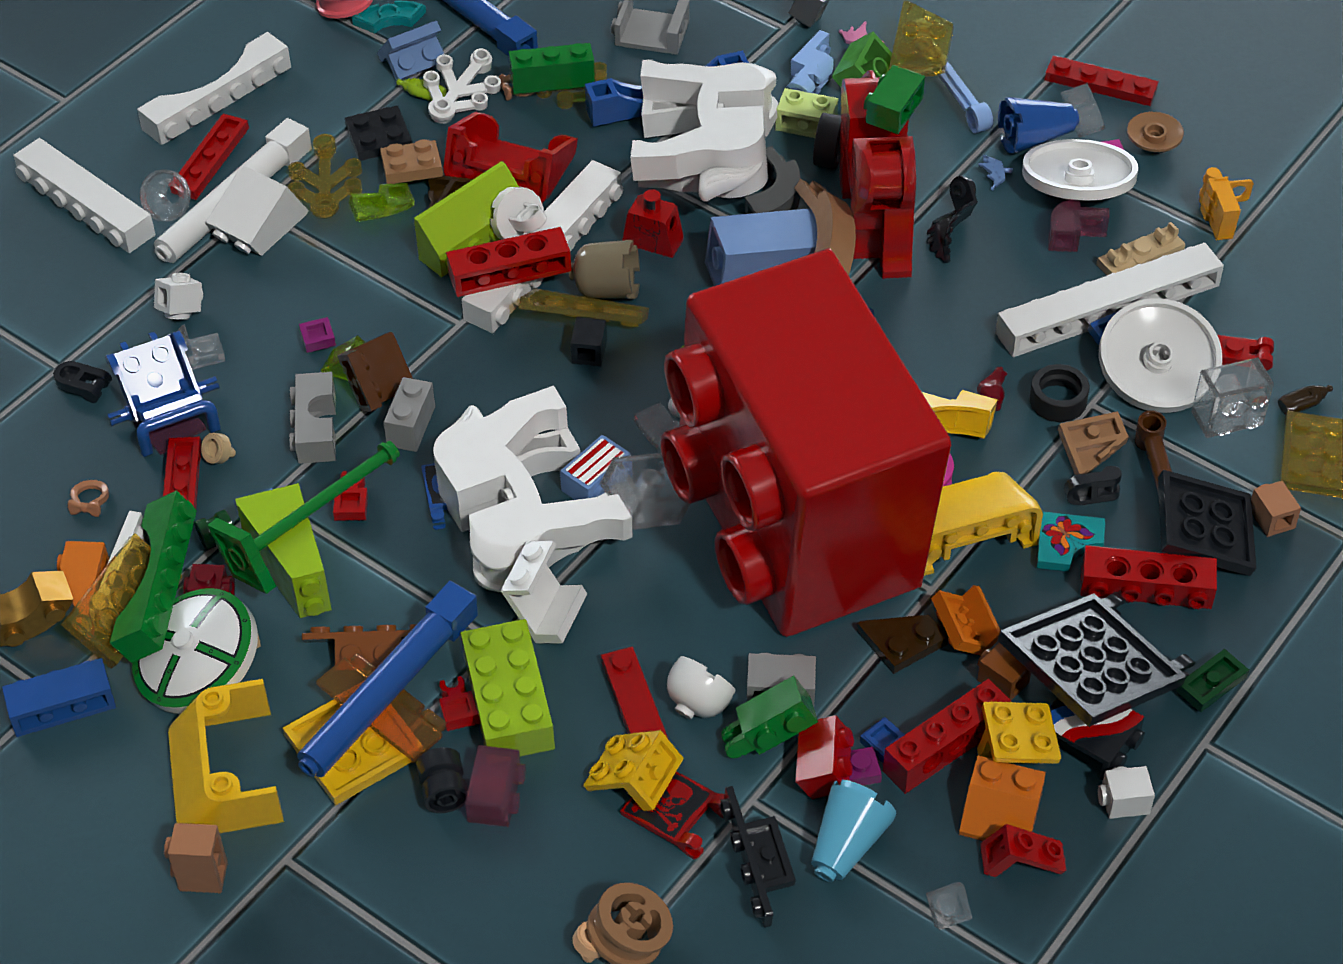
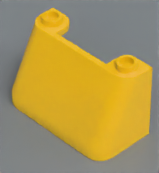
M992 472L985 476L943 486L924 576L934 573L933 564L941 557L944 561L949 560L951 549L1002 535H1006L1010 543L1016 542V538H1018L1023 549L1038 545L1043 512L1038 502L1005 472Z

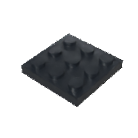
M1163 469L1158 476L1161 552L1217 558V567L1251 576L1257 569L1251 494Z

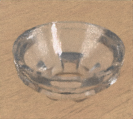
M157 170L150 173L144 179L140 189V200L144 210L151 214V218L160 222H169L182 217L186 213L190 205L191 193L187 181L180 174L172 170ZM171 186L175 187L179 194V198L175 203L169 202L166 196V192Z

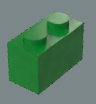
M892 65L886 75H881L874 92L868 93L865 99L864 109L867 110L866 123L899 134L923 99L925 76Z

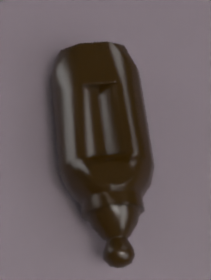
M1305 386L1283 395L1278 400L1279 408L1286 415H1294L1317 406L1322 399H1325L1328 392L1333 391V386Z

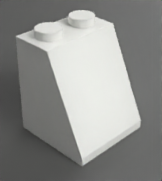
M242 165L206 223L214 230L212 234L225 243L231 240L235 242L234 246L242 252L249 254L252 251L262 256L303 219L309 210L287 186Z

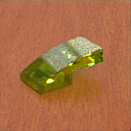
M407 183L380 184L378 193L351 194L349 200L356 221L373 220L394 215L413 207L415 203Z

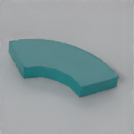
M397 0L394 1V4H384L382 6L375 4L353 16L352 23L354 26L374 34L382 28L393 25L412 27L426 13V5Z

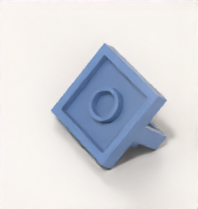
M437 20L389 38L377 52L381 63L388 61L396 81L397 79L404 80L436 67L437 57L444 54L437 39V34L441 31Z

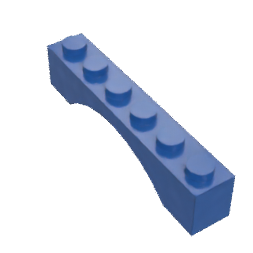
M738 51L716 56L705 66L712 67L749 62L744 52ZM612 78L586 83V111L593 127L641 117L643 107L642 86L621 83Z

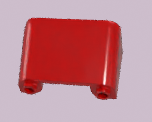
M474 112L448 127L443 166L445 176L475 179L502 161L508 167L518 186L533 190L539 196L542 203L551 196L574 158L578 138L558 135L549 142L548 149L537 150L499 140V125L492 116L480 112Z

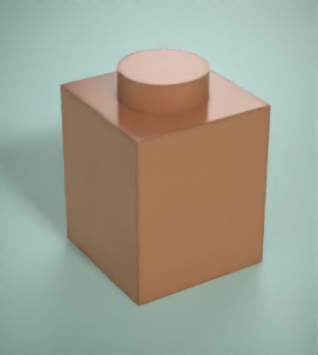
M1283 481L1263 484L1254 489L1251 498L1252 515L1267 537L1296 528L1301 507Z

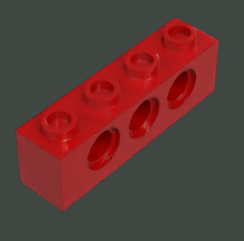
M561 227L446 252L448 273L456 297L572 271L570 249Z
M1085 545L1081 565L1080 596H1089L1095 593L1102 599L1117 592L1127 602H1146L1164 606L1175 605L1194 609H1212L1217 591V558Z
M988 678L886 747L883 772L904 794L908 793L980 743L986 729L982 713L984 702H1011L1012 700Z

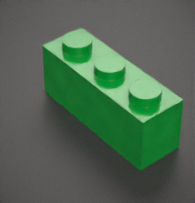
M590 43L509 51L510 79L513 94L585 87L586 83L595 82L594 57Z

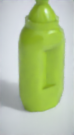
M408 78L403 81L397 79L396 84L401 85L410 95L432 101L428 89L423 85L422 79ZM439 85L438 87L443 97H445L447 89Z

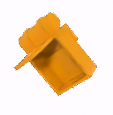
M1211 167L1207 169L1203 177V186L1199 192L1200 210L1204 220L1209 221L1216 240L1233 239L1241 212L1238 202H1243L1250 198L1254 183L1251 179L1229 181L1228 176L1223 177L1219 169ZM1238 186L1245 187V191L1241 195H1234L1233 188Z

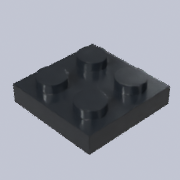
M398 105L344 117L346 128L359 161L380 157V148H385L391 144H412V139Z

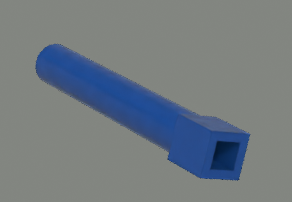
M443 0L497 41V48L508 57L509 51L538 48L537 30L516 15L510 18L489 1Z
M449 581L425 607L426 615L298 752V766L306 775L310 777H324L448 639L454 642L460 636L461 631H464L478 616L476 595L452 581Z

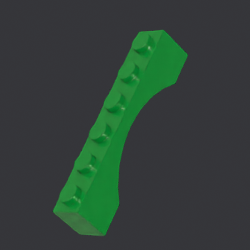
M177 490L146 506L141 527L147 531L150 538L151 553L149 564L137 591L116 618L110 639V644L131 663L163 649L197 512L192 503L186 500Z

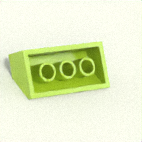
M499 162L414 218L419 260L439 276L443 277L448 273L446 252L500 240L495 235L490 223V218L493 219L495 209L492 208L493 201L506 188L519 187L504 162Z

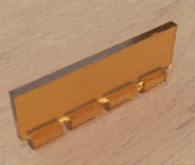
M355 654L350 658V661L347 658L342 659L316 681V685L343 705L376 667L360 654ZM403 689L369 727L415 762L422 754L443 738V733L441 732L446 728L447 722L429 708L423 712L425 705Z

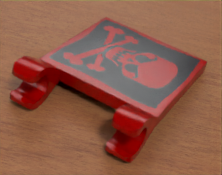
M676 771L654 810L643 811L631 797L620 810V813L631 821L678 846L687 856L695 860L704 852V848L701 847L703 840L697 834L689 833V831L709 807L723 818L720 800L724 799L725 794L716 793Z

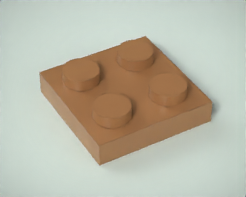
M419 140L412 144H391L385 148H380L387 185L443 176L436 140Z

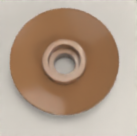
M1144 112L1134 116L1129 121L1127 135L1131 142L1141 149L1152 152H1165L1176 148L1182 142L1184 130L1180 122L1168 114Z

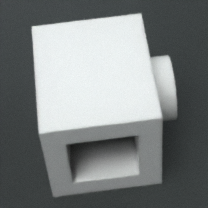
M1146 766L1133 768L1116 767L1105 771L1103 783L1098 785V799L1101 806H1106L1109 819L1149 815L1151 813L1155 794Z

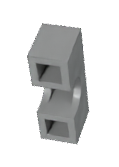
M333 373L296 374L295 387H290L291 405H295V410H290L291 428H295V433L289 434L291 452L296 451L298 464L336 461V436L332 417L319 418L325 415H336V390Z

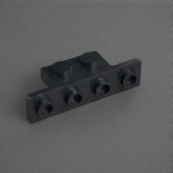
M733 786L725 787L724 799L720 800L722 815L725 821H731L733 832H730L732 847L735 853H741L744 864H740V871L744 884L751 885L754 894L753 897H750L755 918L761 917L763 926L766 928L772 925L773 911L767 892L794 886L796 879L776 817L772 816L744 823Z

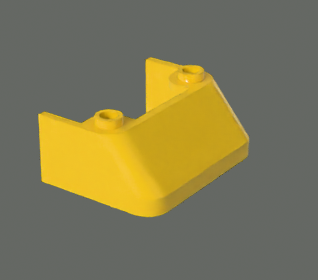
M263 679L207 688L170 725L168 735L177 823L217 825L219 833L284 822L276 786L241 792L239 779L230 772L210 774L205 726L271 715Z

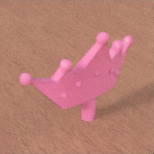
M864 21L856 31H854L853 26L850 27L848 32L839 30L845 43L850 44L867 35V22Z

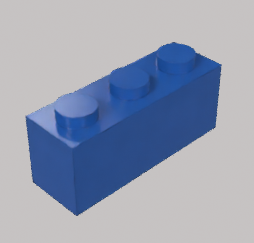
M102 658L85 661L75 666L50 671L44 675L2 686L9 719L16 737L116 708Z

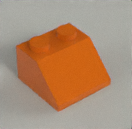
M977 755L959 835L984 841L1005 824L1033 832L1046 772L1007 762H994L991 758Z

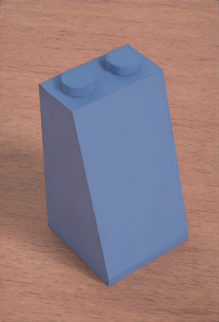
M810 208L711 217L705 264L714 286L815 253L817 224L814 213Z

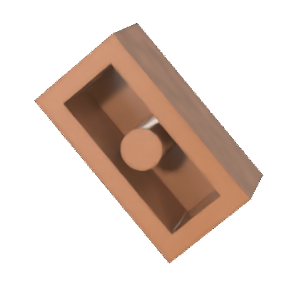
M175 823L172 837L166 838L164 855L165 858L170 860L171 877H175L179 891L222 893L228 861L218 826Z

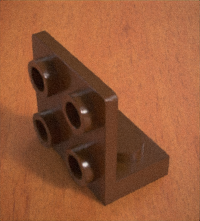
M387 332L337 355L361 411H373L382 407V402L395 397L403 377L413 379L393 332Z

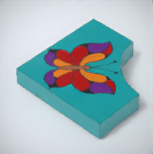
M1043 512L1038 542L1037 568L1069 572L1072 562L1084 553L1085 545L1104 546L1105 518Z

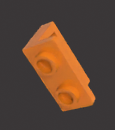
M973 585L963 596L939 590L931 598L937 610V617L948 634V641L955 650L981 656L985 650L990 649L997 642L1000 628L980 586Z

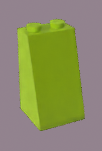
M299 483L235 499L242 530L251 533L253 539L305 504ZM307 517L259 551L276 586L299 618L316 616L332 610L324 568L310 520Z

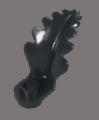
M965 176L955 177L950 184V196L955 210L935 219L932 222V225H935L927 230V234L934 233L927 240V244L933 243L930 248L931 252L937 251L936 258H941L944 263L950 262L951 249L949 245L952 243L951 233L960 222L972 214L973 209L978 203L975 183Z

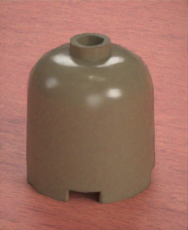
M633 240L585 244L575 255L574 263H571L570 280H575L577 289L587 298L636 299L640 284H634V271H640L637 245H633Z

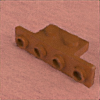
M410 624V630H396V625H377L376 631H363V626H344L343 632H330V627H310V633H302V640L306 643L335 642L336 673L373 672L417 624Z

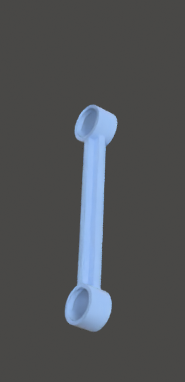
M921 19L907 23L905 25V37L908 45L913 50L919 49L965 111L970 130L973 133H979L993 127V115L990 107L985 102L978 103L932 41L930 29L926 21Z

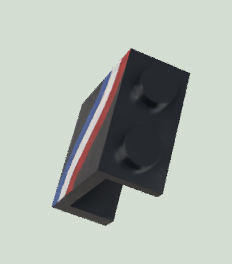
M1056 698L1049 707L1056 737L1101 762L1103 765L1099 779L1102 781L1106 770H1112L1125 765L1128 758L1126 754L1131 748L1136 750L1145 735V732L1141 730L1144 716L1132 709L1088 727L1060 699Z

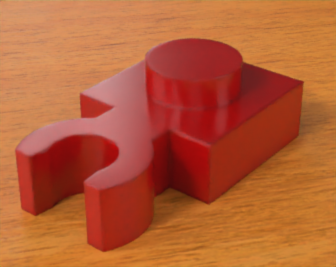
M342 471L340 478L346 475L347 471ZM365 477L334 498V521L366 520L368 491L367 488H364L366 484Z
M462 676L457 677L458 685L454 688L447 687L444 680H441L439 683L442 698H439V703L447 731L480 724L472 691L466 692L465 681Z

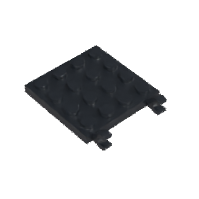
M1117 592L1103 599H1100L1095 593L1000 630L997 639L1004 648L1088 727L1183 686L1186 677L1190 675L1186 670L1196 663L1187 654H1182L1176 659L1169 661L1120 617L1121 612L1116 608L1125 604L1126 600Z

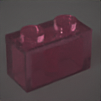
M478 745L465 803L468 822L509 827L511 815L517 814L519 809L520 794L516 793L518 784H524L526 775V764H521L519 750Z

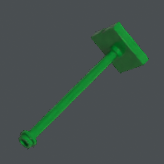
M391 441L380 443L377 446L378 452L255 539H253L251 533L219 518L209 523L207 526L232 576L265 594L277 587L259 551L385 462L389 465L394 464L400 456L395 444Z

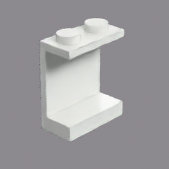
M526 541L501 589L502 594L520 620H527L530 635L535 643H563L587 596V592L582 585H560L548 567L547 562L556 547L554 541Z

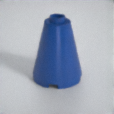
M1008 97L1001 101L999 105L998 128H1004L1005 137L1000 138L1005 150L1009 154L1021 152L1073 132L1076 125L1079 124L1077 109H1074L1068 103Z

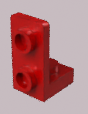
M1005 824L980 843L984 874L997 877L1017 861L1057 874H1062L1066 871L1062 842L1044 835Z

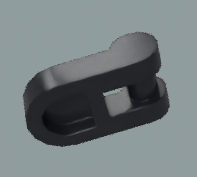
M74 361L59 364L53 372L56 386L60 390L83 396L85 400L91 403H96L102 395V388H107L112 381V376L107 371Z
M1107 466L1102 472L1074 475L1064 485L1067 501L1073 505H1087L1118 499L1120 496L1119 483L1122 474L1120 468Z

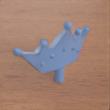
M985 154L983 155V162L986 163L980 162L978 165L990 173L987 175V178L994 182L990 188L993 191L1005 181V173H1012L1013 168H1004L1002 161Z

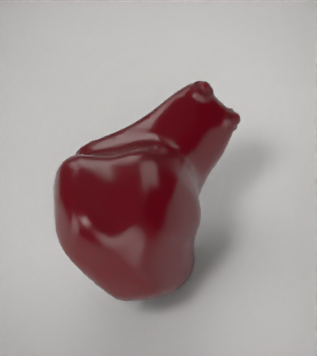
M997 366L977 387L979 395L998 400L995 411L1001 410L1005 397L1002 384L1008 373L1001 366Z

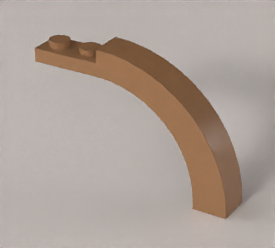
M800 179L794 189L814 213L817 224L815 252L827 248L832 249L849 276L856 240L855 222L850 207L843 200L827 192L817 182L812 181L809 184Z

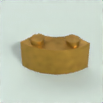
M63 571L31 572L27 580L18 588L5 594H0V647L19 646L24 641L48 630L65 617V613L70 608L74 599Z

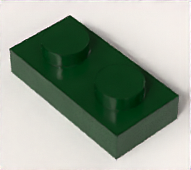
M1223 649L1187 676L1183 686L1177 688L1176 692L1199 712H1202L1245 680L1249 669L1226 649Z

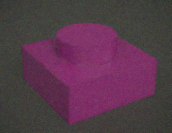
M328 317L299 324L307 353L336 346Z
M874 747L851 750L850 761L853 772L849 777V781L861 785L880 783L882 774Z

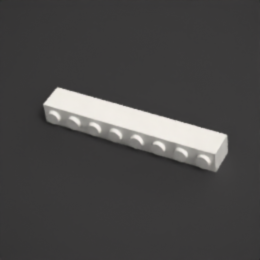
M592 160L544 211L547 218L544 225L533 232H524L522 235L561 227L571 252L575 243L583 235H586L596 220L604 216L607 208L621 197L623 192L621 172ZM543 278L465 295L461 299L464 320L490 333H494L500 325L507 322L510 314L524 303L530 292L540 286Z
M1206 243L1187 247L1173 254L1164 255L1158 259L1137 264L1129 269L1111 273L1108 276L1088 281L1082 285L1061 290L1055 294L999 312L995 334L1011 356L1016 357L1088 332L1087 329L1090 323L1115 313L1135 301L1150 298L1177 301L1218 287L1224 265Z

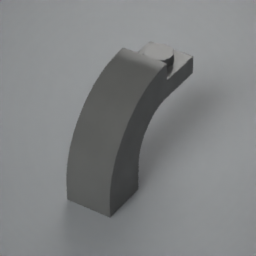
M773 146L767 147L768 178L773 185L762 192L745 197V214L797 210L799 206L800 195L794 189L800 180L798 164L795 159L786 162L782 155H778Z

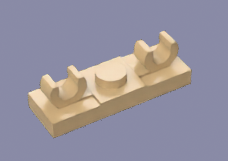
M1169 222L1167 227L1162 229L1158 227L1155 232L1147 236L1140 237L1127 244L1123 243L1116 250L1110 249L1107 254L1097 259V266L1108 276L1111 273L1129 269L1137 264H1143L1158 259L1161 256L1184 250L1185 243L1178 237L1179 229L1172 222Z

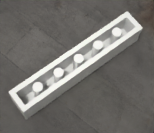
M38 138L13 155L16 164L15 172L23 182H29L40 194H46L53 199L57 206L66 208L77 220H83L90 225L94 232L97 234L101 233L107 237L114 246H120L128 253H131L155 236L151 214L41 138Z

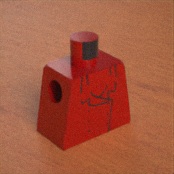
M654 189L647 190L644 194L638 195L628 211L622 241L633 240V245H637L639 249L673 258L684 240L677 206L674 203L661 200L660 192Z

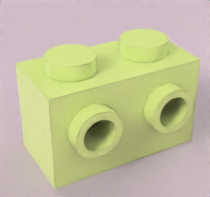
M785 88L776 109L778 115L776 131L815 138L822 113L838 115V98Z

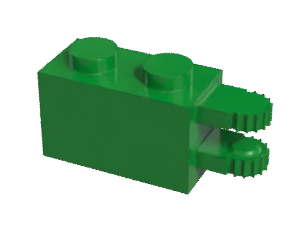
M793 675L736 707L738 720L729 724L728 727L726 726L721 731L723 742L726 743L725 752L729 758L738 759L742 755L745 756L754 750L761 755L818 723V719L810 695Z

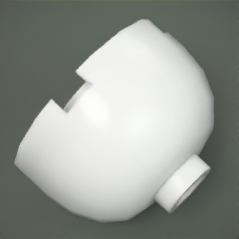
M680 656L672 666L667 680L669 696L677 704L674 710L692 720L694 715L701 718H709L721 713L730 703L736 689L720 675L716 674V676H713L707 672L706 666L690 658Z

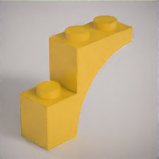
M965 390L960 392L956 400H949L922 392L947 433L970 435L985 439L992 427L997 399Z

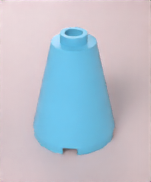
M837 780L834 781L830 789L811 861L812 866L815 868L814 873L822 880L833 883L834 880H843L893 823L896 817V810L892 804L886 800L883 806L875 800L877 793L861 784L842 780L839 785Z

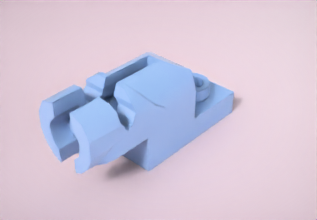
M819 30L791 59V81L786 87L792 90L818 94L832 78L833 58L829 55L831 49L829 46V33Z

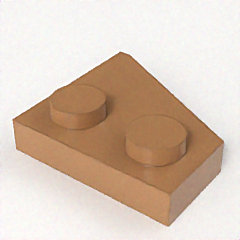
M1118 411L1060 423L1058 427L1060 438L1075 475L1090 473L1124 446L1128 440V434Z

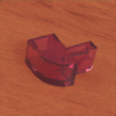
M1067 200L1057 205L1051 215L1048 251L1078 252L1080 236L1106 237L1110 217L1109 208L1080 207V200Z

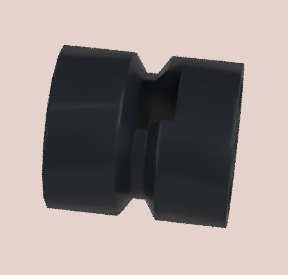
M443 747L432 749L422 754L418 758L416 765L420 783L422 784L421 788L425 807L434 813L453 812L463 807L469 800L466 780L462 777L464 772L460 754L455 749Z

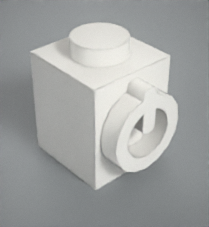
M173 273L171 278L155 279L154 308L164 312V316L169 319L190 318L192 312H201V301L203 299L202 283L190 278V275L187 273Z

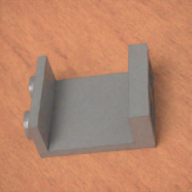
M633 0L620 1L617 12L618 17L613 18L611 24V34H615V46L678 55L690 21V0H678L674 14L634 9Z

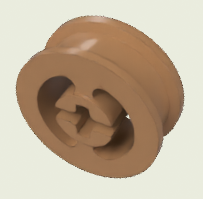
M619 883L608 888L587 919V933L591 944L605 960L612 964H651L670 940L673 932L672 916L664 901L650 889L635 883ZM620 911L613 921L611 912ZM647 931L649 940L641 941L640 938Z

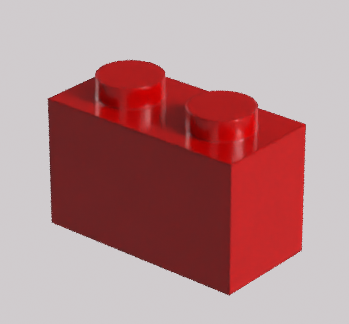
M836 715L818 719V723L799 733L796 783L811 799L829 796L834 781L837 780L840 785L842 780H849L853 772L850 761L851 747L854 745L853 733Z

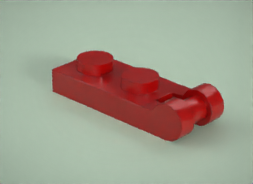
M1217 335L1222 348V366L1258 371H1268L1273 367V356L1271 354L1274 351V341L1271 338L1261 337L1254 340Z

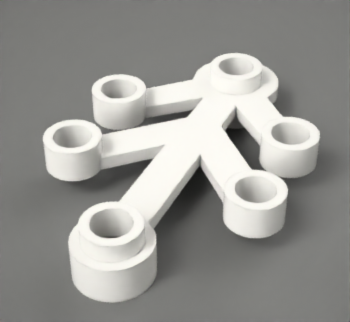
M477 49L472 53L470 65L458 80H456L452 70V57L446 54L437 57L436 68L441 72L448 89L445 97H443L438 87L440 81L439 74L435 71L424 73L423 85L428 89L432 98L428 106V112L433 121L447 123L451 121L456 112L474 109L484 110L488 104V96L485 93L495 94L500 91L501 80L494 75L487 76L483 83L469 85L478 73L484 74L491 70L492 56L487 50ZM472 95L471 100L456 101L459 97Z

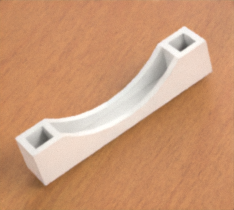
M269 32L259 36L246 44L239 61L216 81L189 92L158 96L137 108L142 130L159 144L167 143L290 69L291 62L288 46Z

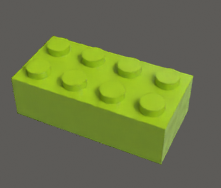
M522 619L461 631L463 655L479 714V725L488 763L554 750L553 724L527 620Z

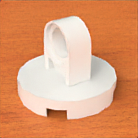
M524 187L506 188L498 194L492 204V208L495 209L493 219L490 218V223L495 235L500 240L520 236L524 232H533L543 226L547 220L539 196L533 190Z

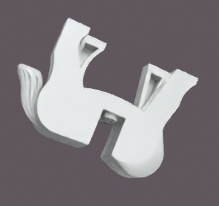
M642 60V123L644 138L683 134L656 143L632 140L630 156L633 181H638V187L664 188L678 192H698L700 199L706 202L714 197H743L763 188L768 180L765 136H768L778 117L776 110L778 102L771 96V91L776 86V74L767 68L752 63H733L707 67L690 64H664L652 60Z
M554 386L511 400L502 408L486 417H483L476 406L471 405L435 441L433 452L439 494L446 503L447 510L461 532L470 529V548L473 555L474 578L485 589L501 592L526 541L555 542L556 547L547 562L548 567H550L565 556L578 552L586 545L604 539L624 541L632 538V517L618 494L608 496L607 493L593 498L547 504L541 503L538 490L531 477L540 473L560 471L580 454V447L568 429L566 405ZM546 430H555V431H551V432L539 434L540 432H543V431H546Z

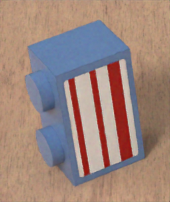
M601 435L560 470L561 491L574 500L598 497L604 493L608 495L612 489L619 483H624L630 476V452L604 435Z

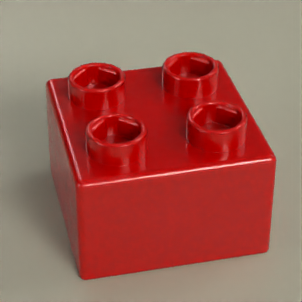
M827 248L689 295L686 302L684 347L667 353L664 361L666 382L672 401L680 415V426L665 431L662 434L661 453L668 477L680 499L686 504L706 499L723 529L716 534L715 552L722 576L733 597L742 605L762 600L778 631L783 636L788 637L920 588L923 583L951 449V440L832 249Z

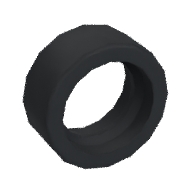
M822 113L820 116L813 150L814 165L837 168L840 160L841 115Z
M1062 364L1048 365L1038 370L1033 376L1029 401L1032 409L1039 416L1049 421H1072L1080 417L1086 410L1090 385L1087 377L1080 370L1072 366ZM1048 386H1064L1073 390L1077 397L1071 400L1059 401L1046 396L1041 390Z

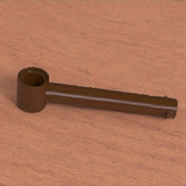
M1145 411L1138 418L1134 441L1138 448L1147 452L1158 490V476L1163 469L1172 472L1163 442L1167 421L1157 411Z

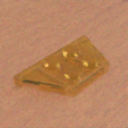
M904 0L889 69L892 65L925 77L945 73L954 31L953 23L908 0Z

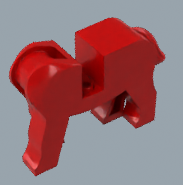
M868 70L861 78L843 79L841 88L840 185L842 199L851 198V211L856 231L853 259L880 258L883 279L912 277L916 198L913 136H907L909 119L899 134L866 123L867 110L864 109V102L868 93H873L877 88L880 78L876 77L873 70Z

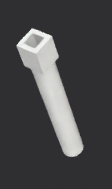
M286 118L265 136L266 144L242 165L269 178L285 165L291 168L312 149L309 128ZM241 166L154 241L155 253L158 258L164 262L175 263L212 230L206 221Z

